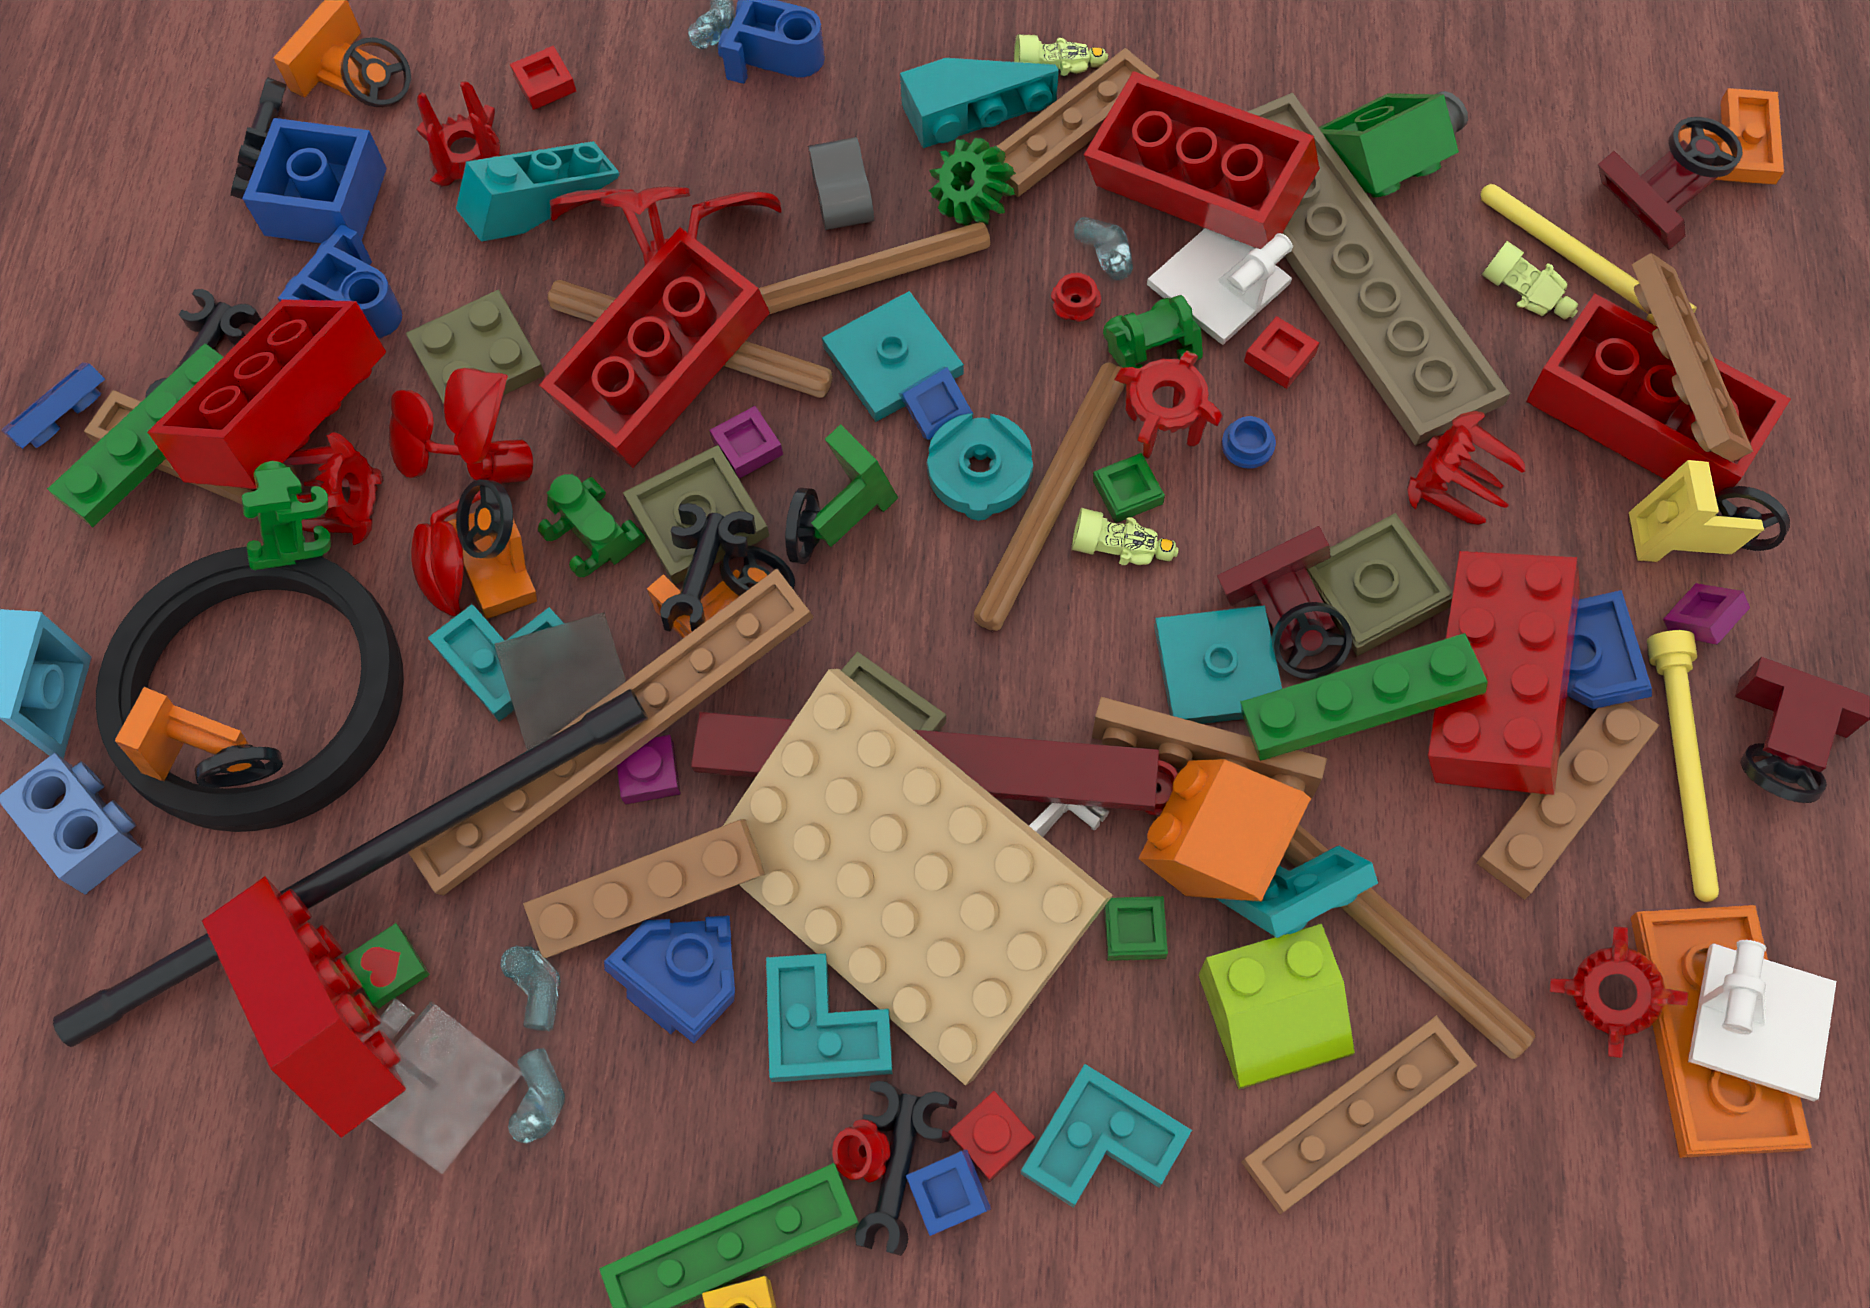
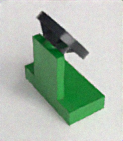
M841 424L825 438V441L852 482L821 510L818 495L814 489L804 487L797 489L790 503L785 531L786 552L789 561L792 563L806 564L820 539H823L832 547L875 506L884 512L898 499L878 461ZM805 499H806L807 502H806L805 510H803V511L801 512L802 506H803L804 501H805ZM798 539L800 542H804L800 553L798 550Z

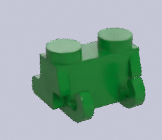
M1182 295L1161 299L1153 305L1150 311L1139 315L1131 312L1126 315L1115 316L1105 324L1103 329V336L1108 342L1109 353L1118 365L1123 368L1134 367L1140 369L1142 365L1139 363L1147 361L1146 350L1178 339L1185 346L1176 351L1179 360L1186 351L1198 355L1197 360L1203 358L1201 328L1194 321L1192 308Z
M269 461L259 465L254 471L256 491L247 492L242 495L243 515L246 518H255L258 515L263 542L262 546L256 540L247 543L250 568L258 570L295 564V560L314 558L327 553L331 547L330 533L323 526L314 527V539L316 540L314 542H305L302 531L303 519L319 517L326 513L328 509L327 492L319 486H314L311 488V499L313 502L302 503L298 501L296 494L302 493L301 483L290 467L277 461Z
M573 474L561 475L552 482L550 490L546 492L548 508L554 515L559 512L561 517L553 525L547 519H543L538 525L540 535L546 541H554L569 530H572L592 553L585 561L579 555L571 559L569 567L577 577L590 575L609 560L613 565H616L646 540L645 535L631 520H627L620 527L615 522L613 516L606 512L597 502L606 496V491L593 477L581 483L580 479Z

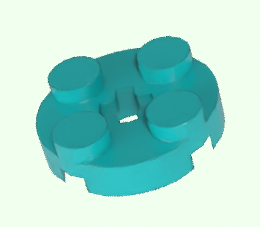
M973 413L957 416L940 427L931 439L927 460L930 486L936 496L948 507L965 513L972 520H986L992 514L1012 507L1028 490L1033 476L1030 441L1018 425L1003 416L990 414V419L982 417L973 419ZM973 456L978 460L989 457L992 459L989 464L990 470L974 472L970 470L971 463L968 459Z

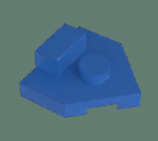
M1622 590L1579 599L1567 696L1592 709L1652 697V687Z
M730 916L705 917V921L670 923V919L645 920L604 961V970L627 988L628 1000L668 1033L672 1034L675 1030H678L692 1043H695L734 1002L735 985L732 966Z

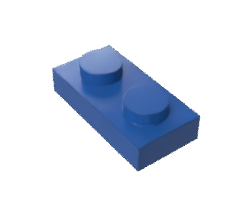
M82 362L1 429V431L22 449L29 443L38 448L60 430L61 427L55 422L70 408L77 414L80 413L101 395V392L96 387L105 378L90 363Z

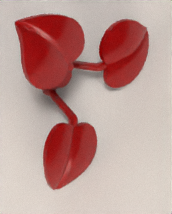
M662 186L643 189L639 193L634 192L633 189L614 188L576 191L550 200V214L554 222L567 211L595 200L601 201L602 206L621 207L640 246L646 265L669 239H664L656 201L690 196V189ZM749 191L721 196L692 205L688 233L696 239L700 220L725 207L756 205L768 207L781 213L780 200L771 193ZM646 208L655 239L650 241V245L635 213L640 215Z
M460 368L452 372L445 389L444 414L447 426L455 434V445L438 444L430 440L434 425L433 413L421 395L412 390H398L394 392L391 397L392 415L389 423V445L397 469L406 477L418 478L426 472L429 452L461 456L467 463L468 472L474 480H493L501 485L502 483L527 481L533 471V456L529 445L522 439L491 441L508 375L474 368ZM480 491L475 495L472 504L481 500ZM459 500L432 513L430 524H418L413 533L411 546L412 568L420 589L435 607L451 616H457L461 613L459 596L463 581L464 557L463 547L455 528L444 520L457 512Z

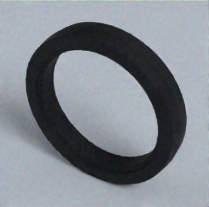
M247 546L232 548L195 560L170 574L149 590L122 620L108 645L99 670L96 687L97 723L104 746L115 766L131 786L154 806L181 820L213 830L246 832L271 829L298 821L328 806L352 788L372 767L385 748L398 719L404 687L403 662L394 631L382 607L373 595L343 568L322 556L295 560V564L253 570L249 566ZM286 590L316 597L336 608L349 620L357 637L361 655L360 684L356 699L344 724L326 747L307 763L287 775L266 783L242 788L204 787L181 779L171 772L168 773L163 782L141 773L115 742L144 687L147 688L151 673L165 647L187 623L206 609L234 596L249 592Z

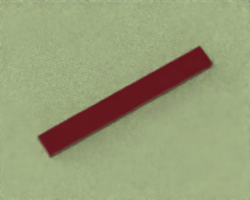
M699 712L691 767L697 773L756 777L794 720ZM912 729L995 798L1153 812L1155 810L1159 750Z

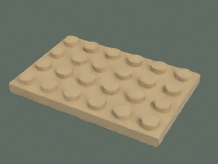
M829 669L724 823V825L740 819L746 820L765 875L742 883L740 886L815 953L826 954L827 963L877 1008L889 1009L890 1019L965 1086L977 1077L1113 896L840 669Z

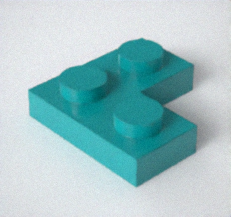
M473 604L428 637L433 647L498 722L587 653L580 640L550 607L506 641Z
M1338 845L1290 871L1279 865L1262 901L1216 899L1278 938L1303 929L1309 920L1332 908L1350 904L1357 898L1358 894L1378 884L1372 862Z
M826 954L766 957L769 1078L771 1082L893 1074L889 1009L830 1013Z
M1084 1064L1020 1174L1073 1208L1105 1154L1160 1188L1192 1130Z

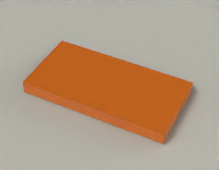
M1756 905L1640 911L1633 914L1630 918L1637 952L1642 953L1655 964L1663 977L1666 989L1688 992V1005H1664L1661 1015L1652 1024L1679 1157L1792 1152L1812 1148L1800 1097L1688 1062L1708 947L1712 944H1717L1737 951L1736 944L1739 940H1752L1765 945ZM1765 951L1763 959L1768 960L1767 952Z

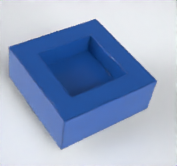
M941 367L898 393L923 438L927 440L931 439L938 429L949 420L960 415L973 413L948 367Z
M967 1149L906 1175L929 1236L991 1210Z

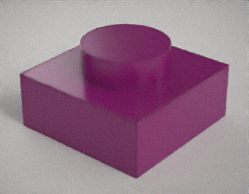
M756 406L709 430L715 446L718 445L738 479L783 455L781 443Z
M1695 583L1663 618V621L1668 631H1689L1694 634L1696 641L1717 645L1750 609V606L1743 591Z
M671 735L654 737L617 765L620 795L625 805L681 795L674 742Z

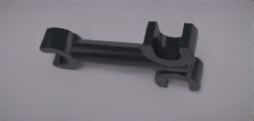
M269 77L265 81L251 128L247 127L244 143L239 150L238 165L230 196L243 200L274 118L279 117L283 104L282 99L287 86L285 83Z
M195 289L192 295L204 309L198 313L181 310L178 315L190 330L199 333L176 369L202 345L207 344L212 349H215L224 333L229 341L236 345L245 336V333L238 328L244 323L257 325L262 320L258 312L247 304H237L231 307L224 302L217 303L209 291ZM162 378L152 383L146 391L145 398L167 378Z
M687 503L679 506L681 523L693 526L688 528L672 526L670 532L673 545L681 549L695 548L680 593L668 598L662 604L660 613L665 631H671L674 621L682 615L690 616L689 622L692 632L706 622L701 599L720 544L725 553L731 556H748L747 537L735 536L737 533L755 534L754 515L748 512H732L725 517L718 513H710L706 517L704 510L696 504Z
M876 1081L870 1084L869 1090L876 1094L887 1096L889 1107L881 1116L875 1117L863 1114V1119L874 1122L878 1127V1131L887 1132L893 1130L890 1141V1157L885 1163L886 1171L882 1177L875 1212L868 1214L860 1221L856 1229L855 1240L856 1245L872 1249L876 1232L885 1226L889 1232L886 1252L902 1256L907 1248L908 1232L904 1223L899 1220V1215L907 1184L906 1175L909 1174L917 1134L919 1133L924 1138L933 1142H948L951 1134L944 1130L933 1128L931 1125V1115L939 1107L956 1109L957 1101L942 1092L936 1091L926 1093L922 1097L904 1094L897 1087L887 1082Z

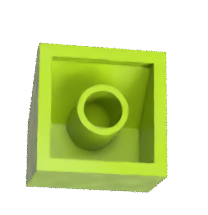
M1322 924L1206 957L1198 976L1238 1090L1346 1058L1355 1053L1344 981Z

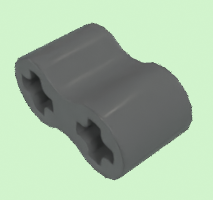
M853 137L809 145L810 164L825 230L873 222L874 210L871 192L864 170L858 138Z

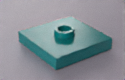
M910 291L822 337L823 348L875 422L905 407L898 393L941 367H948L954 379L964 374V364Z
M1265 605L1155 618L1154 629L1171 716L1200 724L1244 719L1241 713L1240 701L1282 689L1277 661L1272 649V637Z

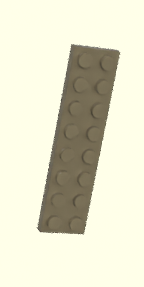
M1294 93L1248 111L1249 113L1314 136L1320 169L1282 233L1290 239L1293 245L1292 251L1284 257L1414 445L1417 446L1430 440L1435 435L1438 436L1445 433L1453 425L1452 420L1462 413L1480 411L1486 414L1505 405L1511 394Z

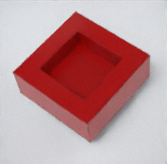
M554 45L510 64L513 76L533 110L577 92L574 80Z
M1276 316L1248 348L1244 362L1288 389L1316 355L1320 343Z
M995 1091L948 1131L951 1134L950 1138L961 1151L968 1150L973 1165L988 1182L992 1181L1035 1142V1136Z

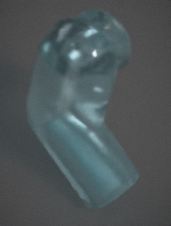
M710 0L711 10L699 16L696 23L689 26L688 38L696 48L705 49L709 44L716 45L719 43L722 31L725 28L729 29L735 18L733 0Z
M1085 216L1081 217L1074 228L1076 240L1095 246L1099 264L1103 271L1107 272L1109 278L1113 280L1127 278L1133 271V262L1125 231L1117 225Z
M513 946L508 948L502 955L500 968L506 977L512 978L528 995L523 1026L534 1030H553L561 983L559 972L546 958L541 956L540 951L533 947Z
M544 1048L533 1050L523 1055L517 1061L529 1090L519 1105L517 1112L510 1117L508 1127L512 1137L520 1143H531L536 1138L544 1137L552 1129L565 1103L564 1090Z

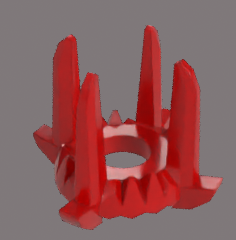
M462 81L460 86L469 113L467 118L461 114L457 115V120L449 116L447 123H442L441 125L426 94L421 92L417 96V104L423 122L420 123L416 130L428 141L430 160L437 170L430 181L441 187L449 186L453 181L463 178L466 161L501 156L499 155L500 142L495 131L492 129L495 109L486 104L483 108L474 87L466 81ZM468 137L476 140L474 148L467 153L457 154L450 150L451 145L460 138Z
M1186 351L1180 360L1160 359L1149 362L1140 369L1134 367L1121 368L1114 378V381L1126 384V412L1133 421L1139 418L1144 422L1137 441L1143 443V456L1147 459L1152 454L1159 429L1162 431L1170 430L1171 433H1174L1180 428L1184 430L1189 426L1187 445L1196 446L1201 441L1207 422L1218 426L1223 417L1219 409L1208 400L1209 392L1206 381L1194 367L1198 355L1190 351ZM1161 387H1173V408H1166L1157 404L1153 398V393Z
M1471 411L1462 413L1452 420L1453 425L1441 437L1435 435L1428 442L1427 446L1432 450L1424 460L1423 467L1419 469L1417 477L1410 476L1407 485L1409 502L1416 509L1420 498L1467 523L1477 525L1486 523L1485 517L1446 493L1445 491L1448 490L1446 483L1453 481L1488 502L1507 508L1509 506L1508 503L1458 467L1502 489L1504 485L1492 473L1471 459L1468 452L1475 451L1473 444L1521 473L1525 472V463L1519 454L1477 424L1485 417L1483 412Z
M333 432L326 435L330 446L296 450L283 464H324L318 468V471L322 474L315 477V479L305 481L304 486H319L323 488L328 494V509L324 514L325 517L303 519L302 530L313 532L315 526H323L329 532L353 533V545H357L366 540L372 530L373 519H370V517L374 513L373 506L377 501L376 484L383 482L381 470L372 468L368 464L367 459L360 452L355 451L352 444L341 434ZM342 487H350L348 502H346L343 496ZM311 493L296 495L298 501L302 503L313 502Z
M1614 926L1612 947L1599 949L1587 956L1578 966L1574 979L1552 978L1550 980V992L1573 996L1575 1005L1584 1020L1597 1030L1608 1034L1609 1057L1622 1058L1625 1036L1638 1034L1651 1027L1661 1015L1664 1005H1688V992L1666 989L1663 977L1655 964L1642 953L1628 948V927ZM1611 974H1622L1630 978L1637 988L1635 1003L1629 1008L1622 1010L1613 1009L1606 1005L1601 999L1599 992L1600 984L1605 977Z

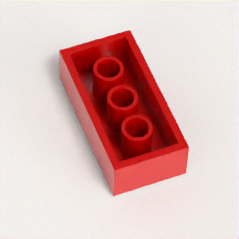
M1135 71L1132 72L1084 153L1096 186L1258 249H1262L1276 234L1284 232L1320 169L1313 135Z
M679 227L544 378L539 386L561 410L630 467L634 468L770 314V311L758 287Z
M1594 293L1542 369L1526 402L1665 480L1687 460L1709 462L1715 496L1725 488L1736 486L1791 398L1713 357L1753 452L1731 462L1712 451H1704L1695 439L1691 429V424L1697 421L1692 408L1680 399L1672 384V376L1677 374L1672 360L1667 359L1661 353L1654 341L1653 331L1658 327Z
M282 299L147 433L183 482L256 489L255 469L269 461L283 463L294 451L302 448L309 441L312 431L326 417L332 415L340 408L342 399L357 384L363 382L371 375L372 367L387 352L357 301Z
M1459 551L1446 639L1466 634L1488 683L1486 693L1435 708L1428 752L1435 783L1548 795L1555 794L1580 594L1577 557Z
M265 876L204 918L202 922L270 1069L342 1138L407 1090L394 1067L403 1059L394 1044L382 1030L375 1032L374 1028L381 1024L382 1021L373 1006L361 993L355 995V992L362 987V984L342 958L336 960L344 952L331 932L323 924L315 929L311 923L307 922L312 916L292 889L281 894Z

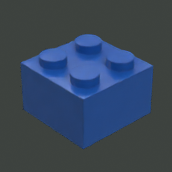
M274 118L243 196V201L264 236L322 243L329 239L335 230L343 224L356 231L362 240L387 167L370 130Z

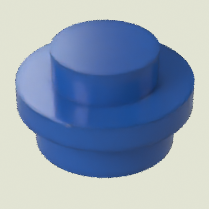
M1246 416L1234 421L1226 428L1221 444L1225 457L1231 463L1242 468L1251 469L1260 467L1271 459L1275 450L1276 440L1271 428L1264 420L1258 417Z

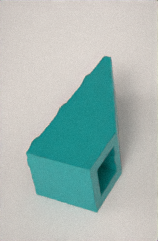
M943 58L900 73L902 107L922 147L926 148L938 143L950 142L961 135L985 127H994L1005 120L1029 112L1043 110L1057 100L1059 70L1056 65Z
M594 141L466 161L456 210L481 242L524 234L551 218L550 200L571 192L599 190L618 179L620 172Z

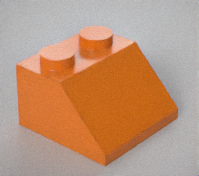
M1225 759L1190 760L1177 774L1173 782V792L1161 815L1150 826L1147 834L1148 840L1138 859L1185 896L1262 901L1311 798L1301 790Z

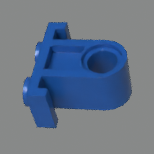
M738 0L736 16L730 28H725L722 31L718 44L719 57L723 58L727 80L745 84L748 77L746 64L792 77L802 78L818 72L823 66L825 58L821 22L818 15L808 8L778 0Z
M343 224L335 230L329 239L320 244L316 254L297 276L289 280L284 291L278 297L279 301L282 299L357 301L378 338L391 334L402 321L403 311L385 275L378 269L370 266L372 260L360 236L356 231Z

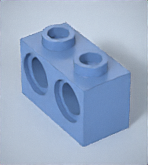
M53 753L0 794V804L57 877L81 893L87 894L140 852L142 848L129 833V831L136 827L132 818L114 800L106 804L97 793L105 787L98 776L82 761L73 767L58 754ZM66 793L63 800L57 806L53 807L56 799L62 794ZM98 831L95 840L84 848L87 838Z

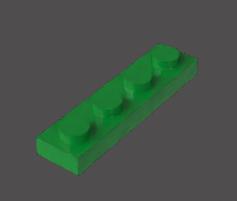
M207 344L202 345L50 485L47 490L59 502L93 528L166 459L147 432L223 356Z
M1464 633L1240 701L1241 713L1258 758L1262 761L1484 694L1487 690L1488 681Z
M832 1163L603 1266L599 1270L612 1308H679L703 1297L702 1293L723 1288L857 1227L859 1222L835 1163Z

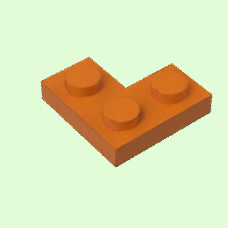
M1727 88L1720 101L1722 124L1737 136L1743 152L1742 158L1735 169L1728 175L1718 177L1715 180L1776 185L1784 173L1778 92ZM1691 128L1681 130L1678 133L1679 143L1682 140L1688 144L1690 143ZM1703 129L1705 136L1717 142L1720 151L1732 155L1729 146L1722 138Z

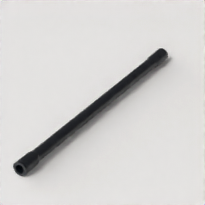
M629 689L588 712L577 723L283 889L280 893L283 894L287 890L292 889L307 909H310L596 745L605 744L648 719L647 714L632 689ZM208 933L115 986L102 989L54 1016L53 1026L58 1037L67 1046L74 1047L118 1022L127 1012L219 961L220 959Z

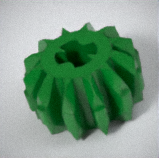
M975 137L971 144L964 139H956L953 155L946 150L939 151L944 164L942 168L929 170L931 176L939 181L929 192L934 199L940 201L938 209L943 215L948 218L954 217L957 223L967 226L971 224L973 219L977 223L984 222V224H988L990 210L998 214L1005 213L1004 206L1000 200L1002 196L1008 197L1015 194L1014 188L1005 182L1016 173L1011 165L1004 163L1006 155L1002 149L997 146L990 147L989 142L983 138ZM971 179L975 181L973 186L969 183Z

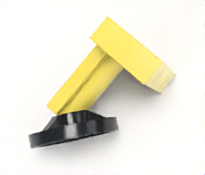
M1687 460L1629 512L1638 561L1658 562L1672 550L1733 554L1740 548L1753 551L1769 550L1781 544L1790 529V518L1784 506L1764 491L1746 486H1733L1721 490L1715 496L1709 462ZM1726 499H1750L1762 504L1772 513L1761 514L1751 507H1736ZM1779 523L1780 533L1777 536L1769 539H1757L1765 528Z

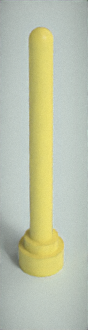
M1489 184L1482 189L1480 195L1485 204L1646 312L1634 292V286L1639 284L1638 280L1497 185ZM1690 303L1692 310L1695 313L1697 307ZM1647 313L1646 320L1657 326L1653 315Z
M1665 631L1654 634L1647 639L1649 662L1651 665L1656 666L1658 674L1664 676L1694 894L1700 901L1711 902L1718 897L1719 886L1687 673L1693 669L1692 662L1697 659L1695 637L1689 631Z

